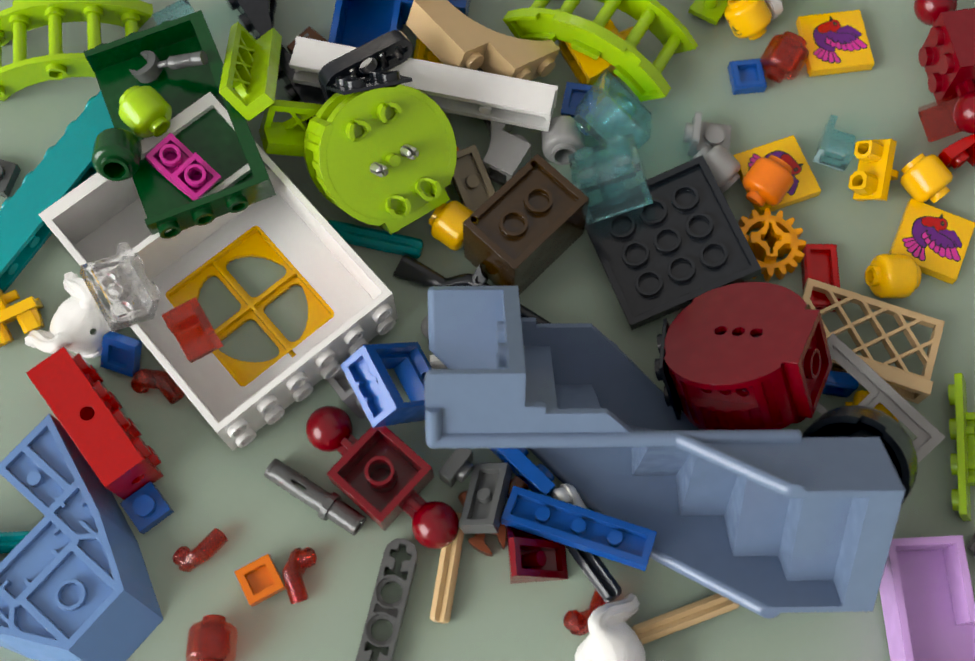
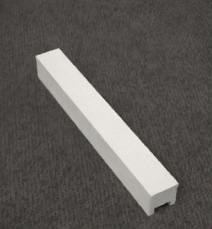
M296 36V44L289 62V67L295 69L294 83L321 88L318 75L322 67L357 47ZM372 58L363 61L359 68L367 66L372 61ZM408 58L402 64L390 69V71H399L402 76L412 78V82L402 83L401 85L423 92L433 99L444 112L546 132L549 131L553 109L556 108L558 86L414 58Z

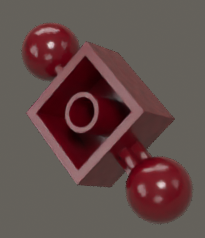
M915 0L914 12L916 17L922 23L933 26L918 54L919 63L925 68L928 77L929 91L934 93L937 105L955 103L952 111L954 123L960 130L975 134V8L957 10V0Z
M323 406L316 409L310 415L306 424V435L309 442L318 450L324 452L338 451L343 456L326 473L329 479L385 531L404 511L412 518L413 534L423 546L431 549H440L454 541L459 531V518L455 510L447 503L441 501L426 502L419 495L434 478L432 467L386 426L376 428L371 426L357 440L352 435L351 419L341 408Z

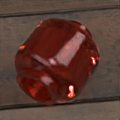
M788 31L783 34L774 35L760 57V62L766 70L765 76L777 83H781L782 80H794L797 78L809 58L806 41L801 36Z
M216 614L204 616L202 621L194 623L188 630L186 661H235L238 637L237 628L233 624L226 622L224 616Z

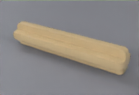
M456 512L460 521L462 513ZM460 527L454 541L448 546L441 548L430 612L431 621L446 624L449 623L451 618L464 533Z
M717 593L638 623L632 629L642 645L735 610L740 605Z

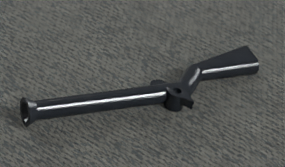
M407 253L404 254L393 273L394 277L428 287L491 286L487 283L488 275L483 272L481 264H479L473 275L467 273L445 278ZM520 304L521 317H536V324H553Z

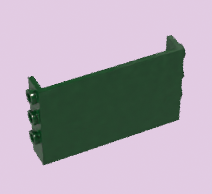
M201 10L174 20L164 21L160 25L140 32H133L124 38L97 45L95 48L83 52L95 73L114 128H122L136 135L121 120L118 113L119 99L130 87L151 86L156 89L171 105V119L208 92H211L227 110L234 129L213 108L175 135V137L193 154L196 152L222 176V179L209 191L247 163L251 169V173L234 186L193 201L146 161V158H143L136 175L132 178L147 219H144L152 235L159 233L161 238H172L177 236L182 230L195 225L209 224L216 217L230 212H241L253 203L276 195L246 119L219 93L223 62ZM149 50L154 52L161 61L167 60L169 56L198 51L206 52L208 57L206 65L176 70L165 67L158 78L149 83L139 82L129 70L138 71L145 66L147 60L140 52ZM137 136L138 139H139V141H141V140L144 139V138H141V137Z

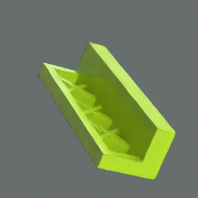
M237 21L230 27L219 93L249 122L275 103L282 36L273 27L256 40Z
M275 99V103L265 109L259 128L265 153L304 157V137L307 124L304 121L316 115L323 104ZM275 111L287 112L293 116L284 122H273Z

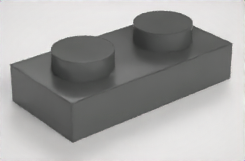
M508 462L474 465L458 525L464 534L499 532L501 517L513 473Z

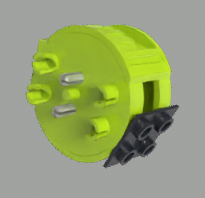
M379 69L370 71V78H356V75L335 78L336 84L326 86V89L336 93L321 106L316 116L309 120L304 137L305 164L309 176L318 191L328 201L351 217L366 224L379 226L391 235L449 201L450 198L445 187L450 185L455 172L457 147L450 121L440 106L423 92L401 85L402 83L412 82V78L400 75L399 71Z

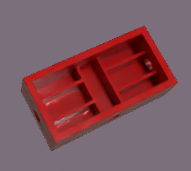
M62 347L26 372L106 489L125 500L148 482L155 483L163 477V474L157 467L161 463L158 455L140 438L142 433L130 418L127 419L120 410L123 407L118 399L102 384L104 380L92 364H88L80 353L73 356L65 347Z

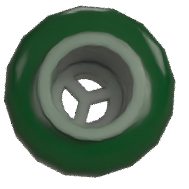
M122 128L103 130L97 135L92 152V165L101 176L112 181L130 179L136 175L140 167L142 155L141 142L132 132Z

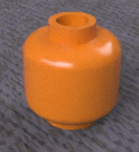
M770 155L768 158H758L742 180V185L748 192L745 196L746 199L760 208L764 204L770 206L778 205L794 183L791 166L774 155Z

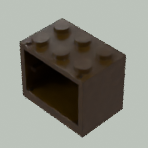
M537 154L463 222L464 257L476 268L481 264L483 272L488 275V279L496 286H518L520 295L583 234L590 198Z

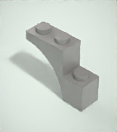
M484 120L491 140L487 154L483 159V164L490 180L503 186L531 160L532 144L519 134H510L515 125Z

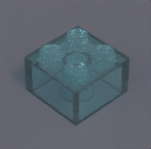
M633 133L613 137L605 143L593 147H584L576 151V153L568 155L573 185L590 198L586 215L587 225L653 203L644 164Z

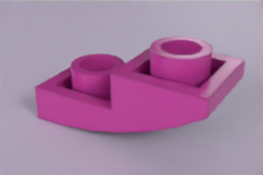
M169 133L145 155L147 162L193 201L202 198L222 179V176L196 152L193 154L172 133Z

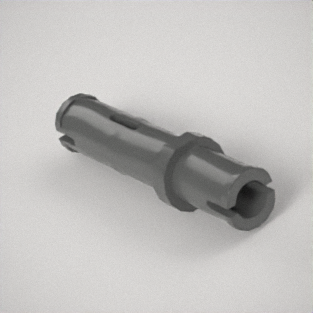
M274 459L264 473L266 478L319 512L318 517L324 521L329 519L354 536L364 525L366 517L341 501V496L336 492L330 494L278 459ZM295 484L300 485L301 487H303V488L306 489V490H302L301 488H299V487L296 486Z

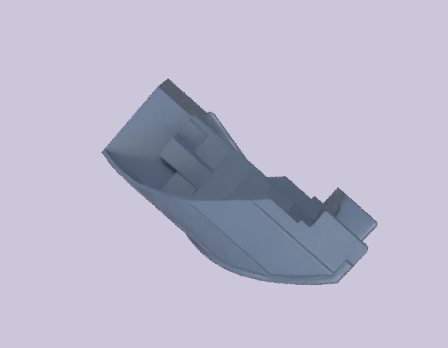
M432 286L428 289L429 350L448 368L430 369L425 375L426 444L432 449L528 448L563 484L573 485L584 504L592 511L657 531L650 555L653 560L764 618H774L780 615V613L873 612L905 494V489L880 437L801 438L799 429L700 430L686 418L682 411L681 420H677L673 407L666 405L664 393L613 341H610L591 323L536 324V317H521L518 286Z

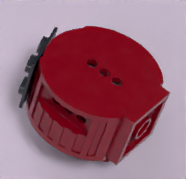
M741 282L712 289L694 298L692 303L676 316L670 326L667 318H664L662 334L657 335L660 358L655 359L654 362L657 380H663L666 405L673 407L677 420H681V411H683L686 418L700 430H781L791 424L802 422L805 417L812 418L833 365L820 310L808 309L807 303L794 291L767 282Z

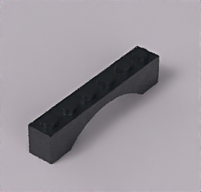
M226 0L232 11L235 9L239 11L241 15L238 18L241 25L249 33L252 32L256 40L274 27L276 0ZM281 44L277 80L283 79L286 83L284 90L290 101L324 104L326 101L321 88L294 83L295 69L289 67L291 55ZM311 118L307 119V120L304 121V122L308 125L309 120H310Z

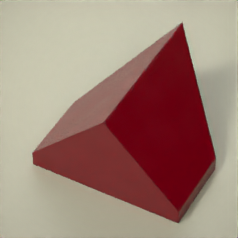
M506 526L511 584L568 579L564 544Z

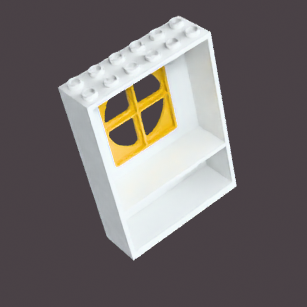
M208 92L169 121L171 125L166 133L159 137L152 136L140 141L142 146L141 160L169 133H172L174 136L213 108L234 129L227 110L211 92ZM257 143L256 146L276 195L253 203L241 212H230L216 217L209 224L195 225L182 230L177 236L167 239L161 238L159 233L152 235L146 226L144 219H147L132 177L123 181H112L104 178L99 173H95L38 215L232 451L237 447L243 448L255 439L258 430L266 424L271 425L277 422L285 414V409L294 401L300 402L312 393L314 385L323 378L327 380L335 375L341 368L340 364L362 345L369 344L368 342L378 334L384 335L388 333L396 324L395 320L398 319L393 293ZM247 163L203 197L234 186L251 173L249 164ZM257 257L279 264L286 269V274L259 296L251 297L227 270V265L238 258ZM210 277H217L241 304V308L214 331L206 333L202 330L198 318V298L206 280ZM298 285L304 290L307 299L308 318L302 336L297 341L291 342L286 339L267 317L264 310L266 306L289 288ZM252 320L260 326L278 347L279 354L269 361L246 362L222 353L218 349V345L244 323Z

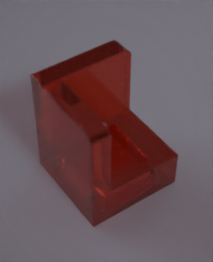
M957 94L918 108V114L929 142L962 131L953 120V108L959 100Z
M196 297L162 314L167 327L176 337L189 362H195L224 346Z

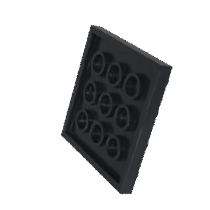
M703 155L588 206L585 229L631 330L687 307L694 298L721 286L741 283L761 274V267Z

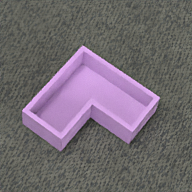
M963 535L892 539L879 587L890 661H975V601Z

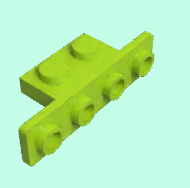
M954 373L955 384H948L950 406L955 405L956 418L949 419L950 439L957 441V453L950 454L952 475H958V489H952L951 491L953 511H959L963 521H971L970 486H975V412H967L966 381L963 374Z

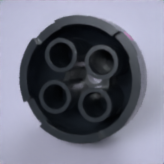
M842 406L824 413L804 431L801 438L880 437L905 489L902 504L910 494L918 471L916 450L905 429L884 412L867 406Z

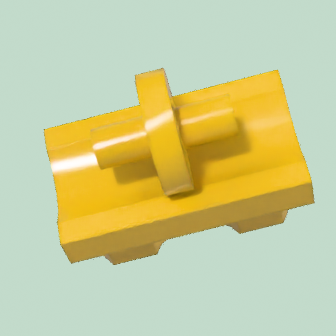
M893 139L862 140L855 143L854 155L859 159L857 171H854L849 179L848 188L854 191L852 199L856 201H887L890 181L897 180L899 171L892 169L897 141Z
M0 289V347L14 341L6 324L18 320L24 334H29L32 330H39L45 327L39 311L44 306L39 298L35 299L31 296L10 306L11 302L20 299L17 290L14 289L4 294Z

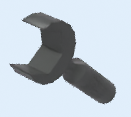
M149 50L140 52L147 60V64L138 71L129 70L139 82L149 83L158 78L165 67L176 70L206 65L208 57L206 52L198 51L169 56L167 60L161 61L154 52Z

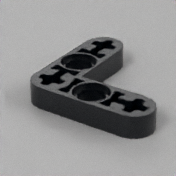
M392 30L324 65L319 72L318 80L325 101L336 93L326 89V86L336 84V77L356 75V78H370V71L379 69L390 70L405 62L413 51V45L402 31ZM372 58V61L367 66L359 68L363 61Z

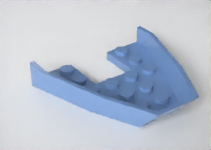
M48 414L0 462V474L45 515L0 562V646L37 661H126L164 619L139 544L113 493L101 483L59 420Z

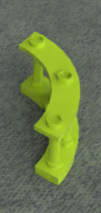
M14 0L13 7L0 10V101H5L17 91L40 82L70 77H96L84 53H63L62 23L87 22L88 50L101 44V23L125 27L126 37L133 32H138L153 16V4L140 0ZM48 25L49 55L27 59V31ZM13 39V63L2 67V46L4 47Z
M535 0L530 8L510 10L502 19L516 38L537 41L552 40L554 43L556 40L571 43V49L581 52L594 60H597L600 56L615 67L613 73L626 83L640 102L666 97L671 87L662 76V72L673 54L695 50L698 46L688 29L657 0H595L605 4L593 21L572 14L581 0H565L560 9L555 10L545 8L551 0ZM617 9L637 20V23L625 40L604 28ZM647 30L654 34L663 44L653 63L645 58L636 48Z

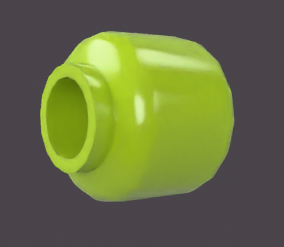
M133 86L127 89L120 97L119 116L137 136L141 138L159 137L167 132L171 125L169 121L172 117V108L156 89L151 86Z

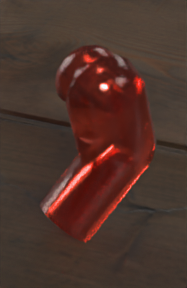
M143 368L135 372L134 378L131 380V387L135 392L141 394L148 392L149 389H158L170 404L177 403L185 395L166 371Z
M214 528L192 551L187 546H181L177 549L172 560L176 565H179V570L191 572L211 559L226 544L228 539L222 531Z
M299 547L293 550L282 571L290 604L299 603L309 598L303 575L307 567H312L317 561L316 553L311 547L303 549Z
M596 589L588 609L582 612L570 610L565 614L563 624L565 628L570 630L571 634L583 636L588 633L587 621L589 616L597 607L606 604Z

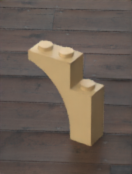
M413 0L406 22L408 28L443 64L477 70L480 67L484 72L531 81L540 76L546 77L556 65L555 59L560 51V48L552 40L520 39L489 29L463 14L448 0Z

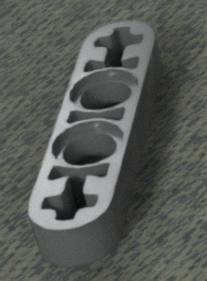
M405 538L392 540L385 548L356 661H372L374 651H366L368 643L378 648H389L386 656L379 652L377 661H393L418 563V553L415 545ZM401 547H406L407 554L411 556L410 561H403L400 570L401 574H408L406 580L396 575H385L387 569L395 571L396 560L394 557H391L392 552H399ZM390 582H395L402 587V596L395 603H387L381 596L383 587ZM381 619L390 621L393 626L391 637L385 641L375 640L372 636L373 624Z

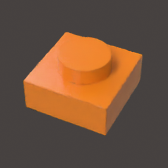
M269 554L234 571L252 607L287 589Z

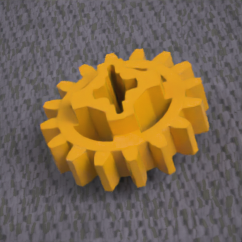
M765 208L762 215H759L754 209L751 211L749 219L742 216L738 222L761 267V274H763L765 282H769L773 274L779 280L783 279L787 272L792 274L798 266L797 263H800L805 255L802 250L806 245L805 240L798 239L803 229H794L792 227L795 219L792 217L785 221L782 219L783 211L780 210L774 216L771 215L769 208ZM759 227L758 232H751L750 235H747L748 232ZM785 254H788L785 259L776 262L777 257H783Z

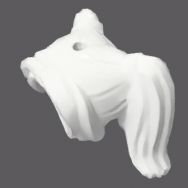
M67 272L64 274L63 284L64 289L71 295L70 298L62 302L51 320L49 330L39 329L30 331L28 336L24 338L25 344L50 354H54L62 347H65L76 354L80 353L84 358L99 357L102 353L103 336L109 331L117 333L119 329L118 320L112 315L111 311L96 302L97 291L90 282L78 277L77 273ZM91 329L95 330L93 334H90Z
M630 593L623 599L601 605L592 612L587 621L589 634L578 646L575 653V661H646L645 650L634 630L626 624V621L638 611L640 603L636 595Z

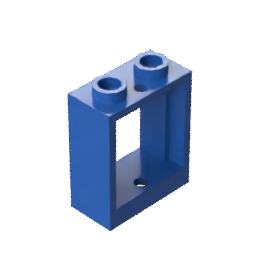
M418 342L365 344L340 364L373 428L425 420L424 375L432 367ZM387 369H394L411 402H404Z

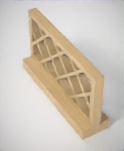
M811 278L807 279L801 298L807 303L808 309H815L810 300L812 290L823 293L832 305L820 310L821 316L835 310L844 325L830 333L823 322L826 338L832 333L837 336L848 331L857 346L852 351L855 354L860 352L862 356H858L905 400L919 404L931 394L934 381L930 380L945 321ZM850 302L859 305L865 314L864 317L852 323L842 306ZM883 313L892 315L899 328L885 333L876 317ZM869 321L878 338L864 344L854 327ZM917 324L933 329L930 340L921 345L910 329ZM903 332L913 349L899 355L889 338ZM882 342L892 359L884 363L876 361L867 348ZM928 347L927 354H926L923 349H925V348ZM916 353L924 365L922 374L909 372L902 359ZM834 359L832 360V371L848 373Z

